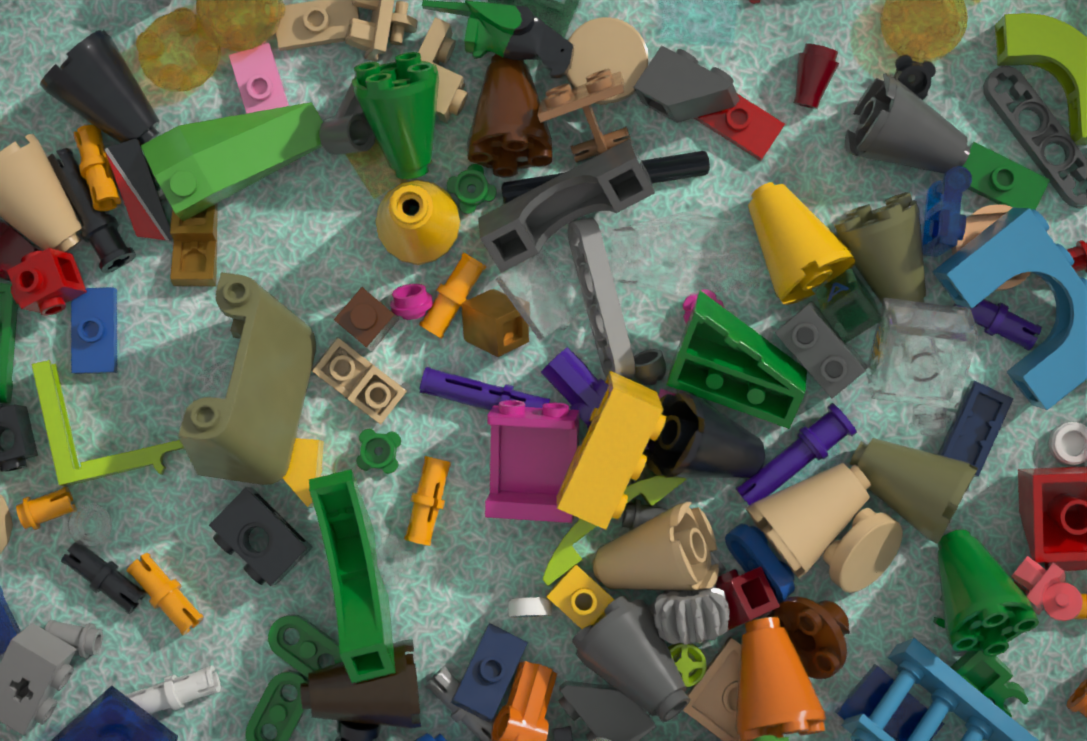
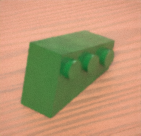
M700 290L672 360L666 385L790 429L805 395L807 370Z

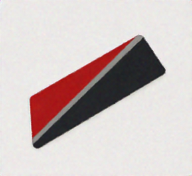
M132 139L107 147L105 152L136 236L172 241L170 227L139 141Z

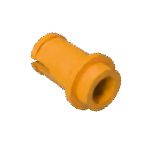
M65 486L60 490L32 500L30 497L23 498V503L16 505V511L24 529L32 527L34 530L40 528L41 523L76 512V506L71 504L74 500L69 488Z

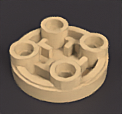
M610 17L596 18L579 26L568 40L574 46L572 67L566 74L569 84L572 88L587 83V76L604 69H610L611 74L621 71L624 79V93L599 101L596 104L616 103L631 96L635 92L633 87L648 66V51L642 36L630 24Z
M870 508L861 510L855 516L852 528L842 540L834 541L824 552L823 560L830 566L829 574L831 580L848 593L860 591L872 584L884 573L895 558L902 542V526L886 513H875Z

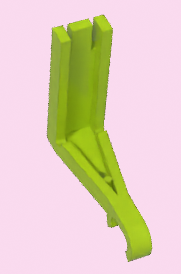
M50 360L31 364L60 486H71L151 465L154 466L160 475H163L166 470L163 464L164 455L168 452L184 449L181 441L176 440L80 462V468L57 365L51 364Z

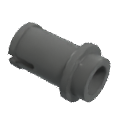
M635 499L634 503L628 502L624 508L622 527L629 528L630 531L668 509L643 505L641 500Z

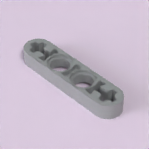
M593 217L572 221L568 225L569 245L603 373L606 378L609 371L628 379L632 378L635 374L634 356L599 225Z

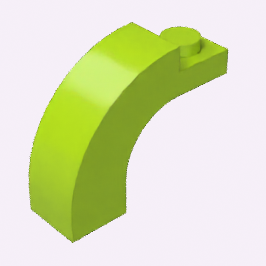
M1032 13L1005 14L995 24L997 66L1031 65L1044 69L1053 75L1061 84L1066 95L1069 135L1076 145H1087V37L1071 25L1046 15Z

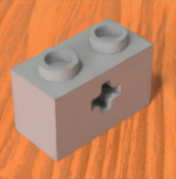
M31 623L12 638L0 662V722L22 735H25L36 723L45 724L57 706V701L53 700L56 691H60L66 685L74 671V668L69 664L77 649L34 623Z

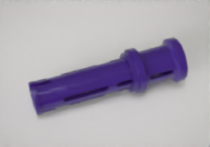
M834 403L828 405V412L808 428L805 426L801 427L799 433H797L798 439L762 467L754 476L735 488L748 505L771 495L815 458L818 461L824 460L828 457L829 449L847 435L852 437L857 433L849 419Z

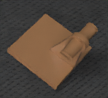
M610 69L595 72L586 77V84L571 89L569 83L559 85L546 91V98L540 101L537 114L540 123L583 108L594 139L570 146L576 163L599 155L628 139L631 140L627 126L603 135L591 104L624 93V79L621 71L611 74Z

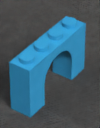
M1013 207L932 272L956 305L967 308L975 307L1007 280L1021 273L1032 272L1049 285L1056 302L1054 326L1043 343L1006 371L1031 405L1048 410L1087 379V280L1080 278L1071 265L1074 264V260L1071 254L1062 245L1055 244L1046 232L1049 230V225L1038 211L1031 210L1030 208Z

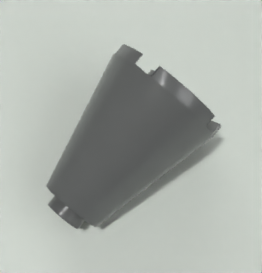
M885 73L883 74L884 81L876 78L870 84L853 113L854 115H860L856 132L853 133L847 129L844 147L848 153L858 157L943 174H949L954 169L959 170L962 168L970 153V147L967 146V136L895 77Z

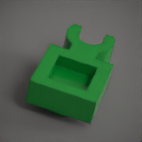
M982 650L968 651L951 666L955 672L987 698L991 697L993 703L1010 717H1012L1011 712L1004 704L1007 698L1016 697L1024 705L1029 702L1024 689L1019 684L1008 682L1013 677L1012 672L997 656L987 657L983 654Z

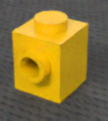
M577 564L569 569L546 595L552 603L581 629L589 625L594 627L606 616L604 613L606 607L615 600Z

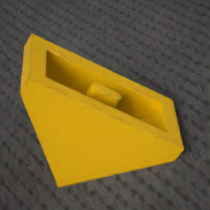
M296 438L289 469L283 480L307 507H313L314 504L309 491V479L321 477L324 441Z

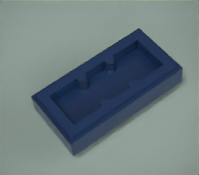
M975 380L971 381L938 455L970 463L978 468L974 477H979L1013 402V398Z
M489 623L450 703L490 723L528 642Z

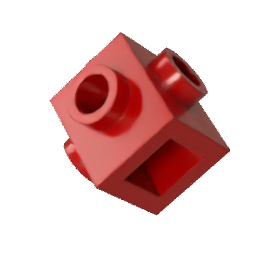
M52 248L44 251H34L23 256L20 264L7 270L12 283L11 294L16 303L23 310L38 312L43 316L63 311L66 308L65 303L87 292L74 256L67 252Z

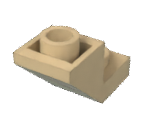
M435 17L418 53L421 54L422 61L430 62L436 65L438 69L439 86L436 112L439 120L447 123L451 114L457 116L460 114L467 100L468 92L463 90L465 87L463 76L439 66V62L446 64L449 61L456 41L451 39L453 36L451 24Z

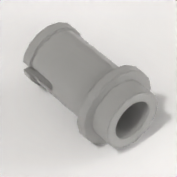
M50 620L44 629L75 647L80 657L87 658L90 655H97L100 651L103 632L101 629H96L95 624L88 623L83 627Z

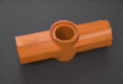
M527 661L519 662L507 705L500 709L493 723L492 741H546L549 723L545 719V715L557 677V673L553 669Z

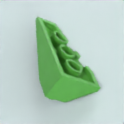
M309 102L178 125L141 145V148L154 177L175 214L182 221H185L322 147L319 131L323 121L313 103Z

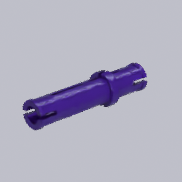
M426 367L424 370L419 392L489 411L494 405L499 406V402L506 400L522 401L525 403V407L542 408L543 404L550 403V398L516 391L514 386L509 384L500 387L431 369V367Z

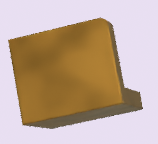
M496 289L488 290L462 303L463 337L466 342L496 357H500L529 342L528 304Z

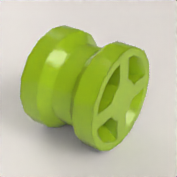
M684 643L670 645L668 649L673 660L676 661L675 664L685 686L696 685L706 673L707 663L704 654L692 643L687 645Z

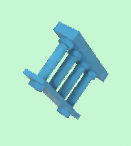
M915 638L897 644L888 656V659L898 666L899 674L870 717L859 714L846 718L841 725L852 734V741H895L883 729L915 683L920 684L932 694L933 702L907 741H929L948 711L954 712L966 722L965 727L967 731L960 741H1039Z

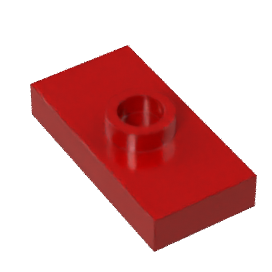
M738 93L737 95L740 100L735 107L694 118L759 161H762L785 123Z

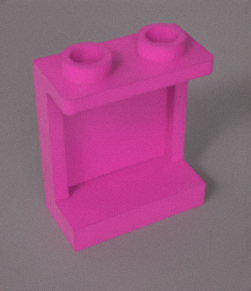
M517 400L501 401L499 406L494 405L487 415V424L491 425L490 493L485 501L486 518L572 523L573 515L557 509L556 497L575 451L579 446L580 410H569V406L564 403H546L542 405V408L525 407L524 402Z

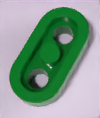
M294 614L283 616L276 620L269 630L268 642L271 650L307 678L308 673L322 668L319 664L322 654H330L334 658L335 663L342 661L339 653V643L302 616ZM294 628L299 632L300 639L297 644H289L285 640L287 629Z
M289 670L281 672L271 679L248 722L245 732L246 741H290L305 711L302 709L300 683L309 681L303 674ZM290 684L297 689L296 699L287 700L284 698L282 690L285 685ZM265 724H273L277 728L276 738L267 739L263 735L262 729Z

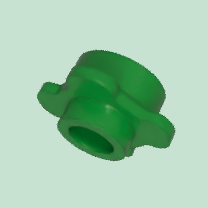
M471 164L467 170L461 172L457 177H450L447 181L448 192L455 194L460 202L459 209L465 214L474 213L476 206L484 201H493L497 194L496 187L487 182L484 176V169L478 164ZM470 185L475 186V192L470 193L468 187Z
M373 429L363 430L359 436L362 444L360 455L356 459L357 466L364 471L378 468L388 474L395 472L399 466L396 460V452L402 442L399 434L393 431L387 434L375 433ZM377 447L383 449L381 455H376L375 449Z

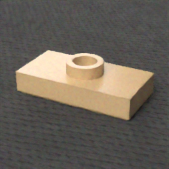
M315 0L272 7L277 43L280 51L344 42L349 21L352 18L360 19L359 9L357 6L352 5V0Z

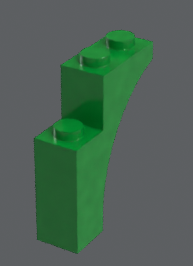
M349 469L309 479V491L319 522L331 576L337 615L339 653L351 683L396 673L389 596L377 566L374 528L353 471Z

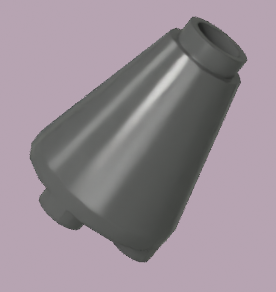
M625 596L618 597L606 607L604 611L606 616L594 627L589 625L583 628L574 636L572 643L577 648L576 655L585 666L650 715L658 716L662 722L669 721L689 704L690 698L685 693L687 688L665 640L659 638L654 616L644 600L629 602Z

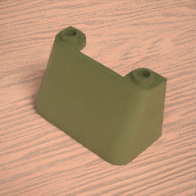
M221 272L216 290V302L220 311L225 316L233 318L230 331L233 338L240 339L226 398L202 397L193 401L183 415L178 437L198 475L259 485H272L279 482L289 469L316 353V339L312 329L252 278Z

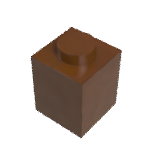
M361 287L335 317L334 321L372 352L399 319Z

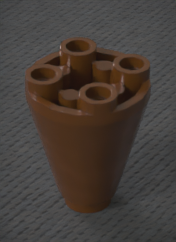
M497 54L492 56L491 64H489L485 73L467 140L468 160L484 167L492 168L493 175L497 177H513L518 174V169L533 166L542 167L552 163V138L547 122L540 123L537 115L540 101L529 67L524 60H512Z

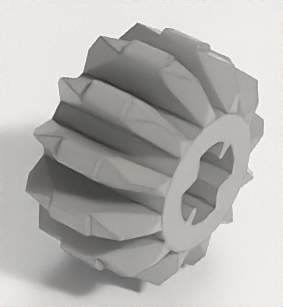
M712 587L701 591L668 590L656 598V603H654L655 627L658 629L659 638L669 643H684L687 645L697 642L701 644L705 640H715L718 636L728 631V602L725 600L724 591Z

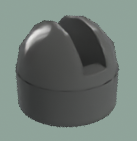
M650 349L634 356V376L639 382L644 385H655L657 380L659 381L664 378L666 362L661 350Z

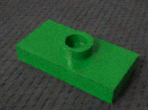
M973 142L970 145L968 159L962 168L957 171L953 182L999 205L1036 210L1050 179Z

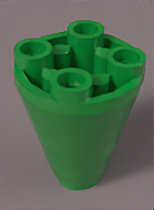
M408 52L396 56L395 62L379 65L377 62H366L355 66V77L352 80L354 94L390 168L395 170L396 177L400 179H414L429 172L428 164L432 160L439 74L436 65L422 61L420 53Z
M955 530L941 537L938 542L937 558L945 629L953 650H982L983 654L987 657L1005 652L1009 648V641L1024 632L1034 629L1039 624L1029 599L981 542L971 536L969 531Z

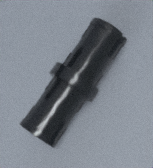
M80 540L73 543L67 550L70 554H64L61 559L63 564L68 565L91 583L89 585L91 590L95 593L101 591L128 614H131L139 605L137 601L139 599L142 600L147 594L145 590L139 588L117 571L119 568L117 564L113 561L107 563Z

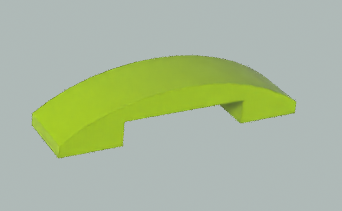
M651 477L628 485L623 494L628 495L627 503L641 494L648 505L653 506L686 481V478ZM579 519L570 528L555 549L546 567L543 581L547 586L582 560L572 545L597 527L596 525Z

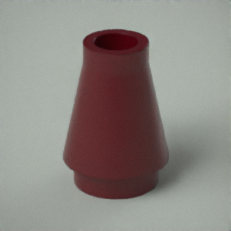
M805 44L803 53H798L794 104L818 109L820 100L839 66V62L836 61L838 51L821 45Z

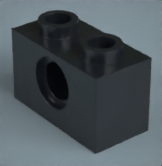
M245 487L209 524L216 532L213 536L214 541L229 555L236 552L247 563L243 567L246 573L260 585H263L265 582L270 586L278 584L313 548L254 488ZM256 527L264 529L269 537L267 547L261 552L254 550L249 543V535Z

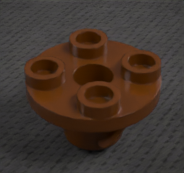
M799 596L786 598L779 603L780 607L774 609L766 618L778 617L780 619V625L786 628L808 677L827 679L836 674L844 666L847 658V646L844 636L850 634L849 620L844 610L832 601L824 600L816 603Z

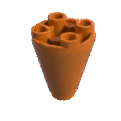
M769 617L746 622V633L742 635L736 712L737 735H740V741H753L755 738L763 735L783 738L784 734L799 733V735H809L824 732L825 711L786 628L780 625V619L778 617Z

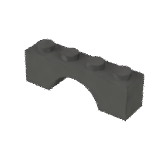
M628 139L479 217L480 239L502 273L539 254L545 242L556 231L571 221L597 211L618 213L655 194L646 168L631 140Z

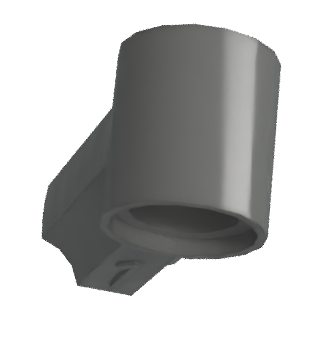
M352 83L336 115L325 119L320 127L321 144L332 155L366 152L375 144L376 137L354 94Z

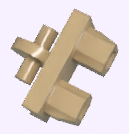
M352 0L353 6L372 10L370 22L352 18L349 21L345 43L364 50V59L377 61L379 54L386 52L389 30H392L390 43L402 45L404 32H416L418 21L407 15L409 4L404 1H397L395 13H392L394 0Z

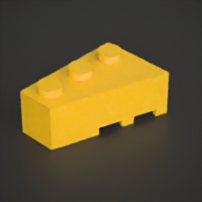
M609 371L605 383L609 385L598 409L594 408L589 418L591 425L581 446H578L556 497L557 509L605 530L611 518L618 520L622 515L628 500V495L623 493L630 479L637 480L640 477L647 460V456L642 453L649 439L657 440L666 420V416L661 415L663 408L657 391L612 371Z

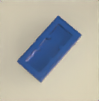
M114 287L86 288V293L71 300V373H117V289Z

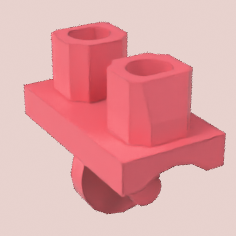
M1027 556L1011 576L1020 590L1027 594L1026 597L1029 599L1034 612L1038 615L1045 609V612L1051 618L1065 622L1079 615L1082 609V596L1075 586L1065 583V571L1053 563L1046 570Z

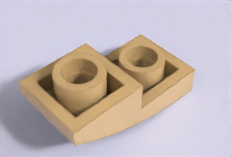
M338 337L311 370L380 425L407 392Z

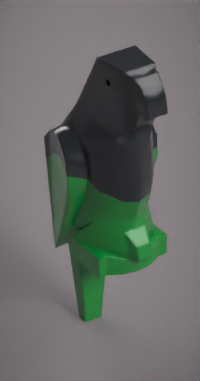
M465 0V3L422 1L423 9L469 17L464 39L465 51L472 54L474 59L482 58L486 53L493 52L501 57L512 60H539L546 69L551 71V78L565 76L572 67L574 56L573 44L536 17L528 7Z

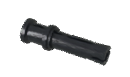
M64 148L56 151L60 159H56L54 154H51L48 160L67 198L83 224L81 229L82 238L85 242L91 243L100 259L98 266L102 273L115 271L131 262L135 258L136 253L133 248L125 245L117 230L119 224L116 218L106 214L104 211H97L93 208L89 186L86 179L81 176L79 165L71 149Z

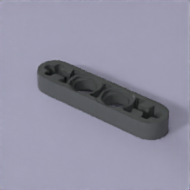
M1001 66L995 69L985 79L983 85V93L987 101L1044 176L1050 179V184L1063 201L1075 208L1086 207L1087 196L1084 194L1076 196L1072 191L1076 186V182L1071 175L1068 174L1061 179L1058 173L1065 171L1075 162L1078 168L1071 172L1072 175L1079 182L1087 180V158L1020 71L1011 66ZM997 77L1001 81H1006L1007 79L1012 81L1013 86L1009 91L1015 100L1019 99L1022 95L1027 99L1015 107L1012 112L1007 108V106L1014 102L1007 92L999 95L995 90L999 84ZM1031 110L1038 115L1040 125L1036 131L1029 132L1020 126L1018 117L1021 111ZM1055 143L1064 149L1065 160L1062 165H1053L1046 160L1044 150L1047 144Z

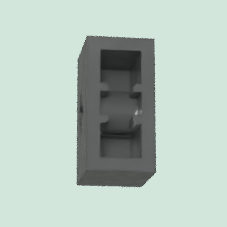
M813 301L808 303L775 332L831 399L861 376L867 369V363Z

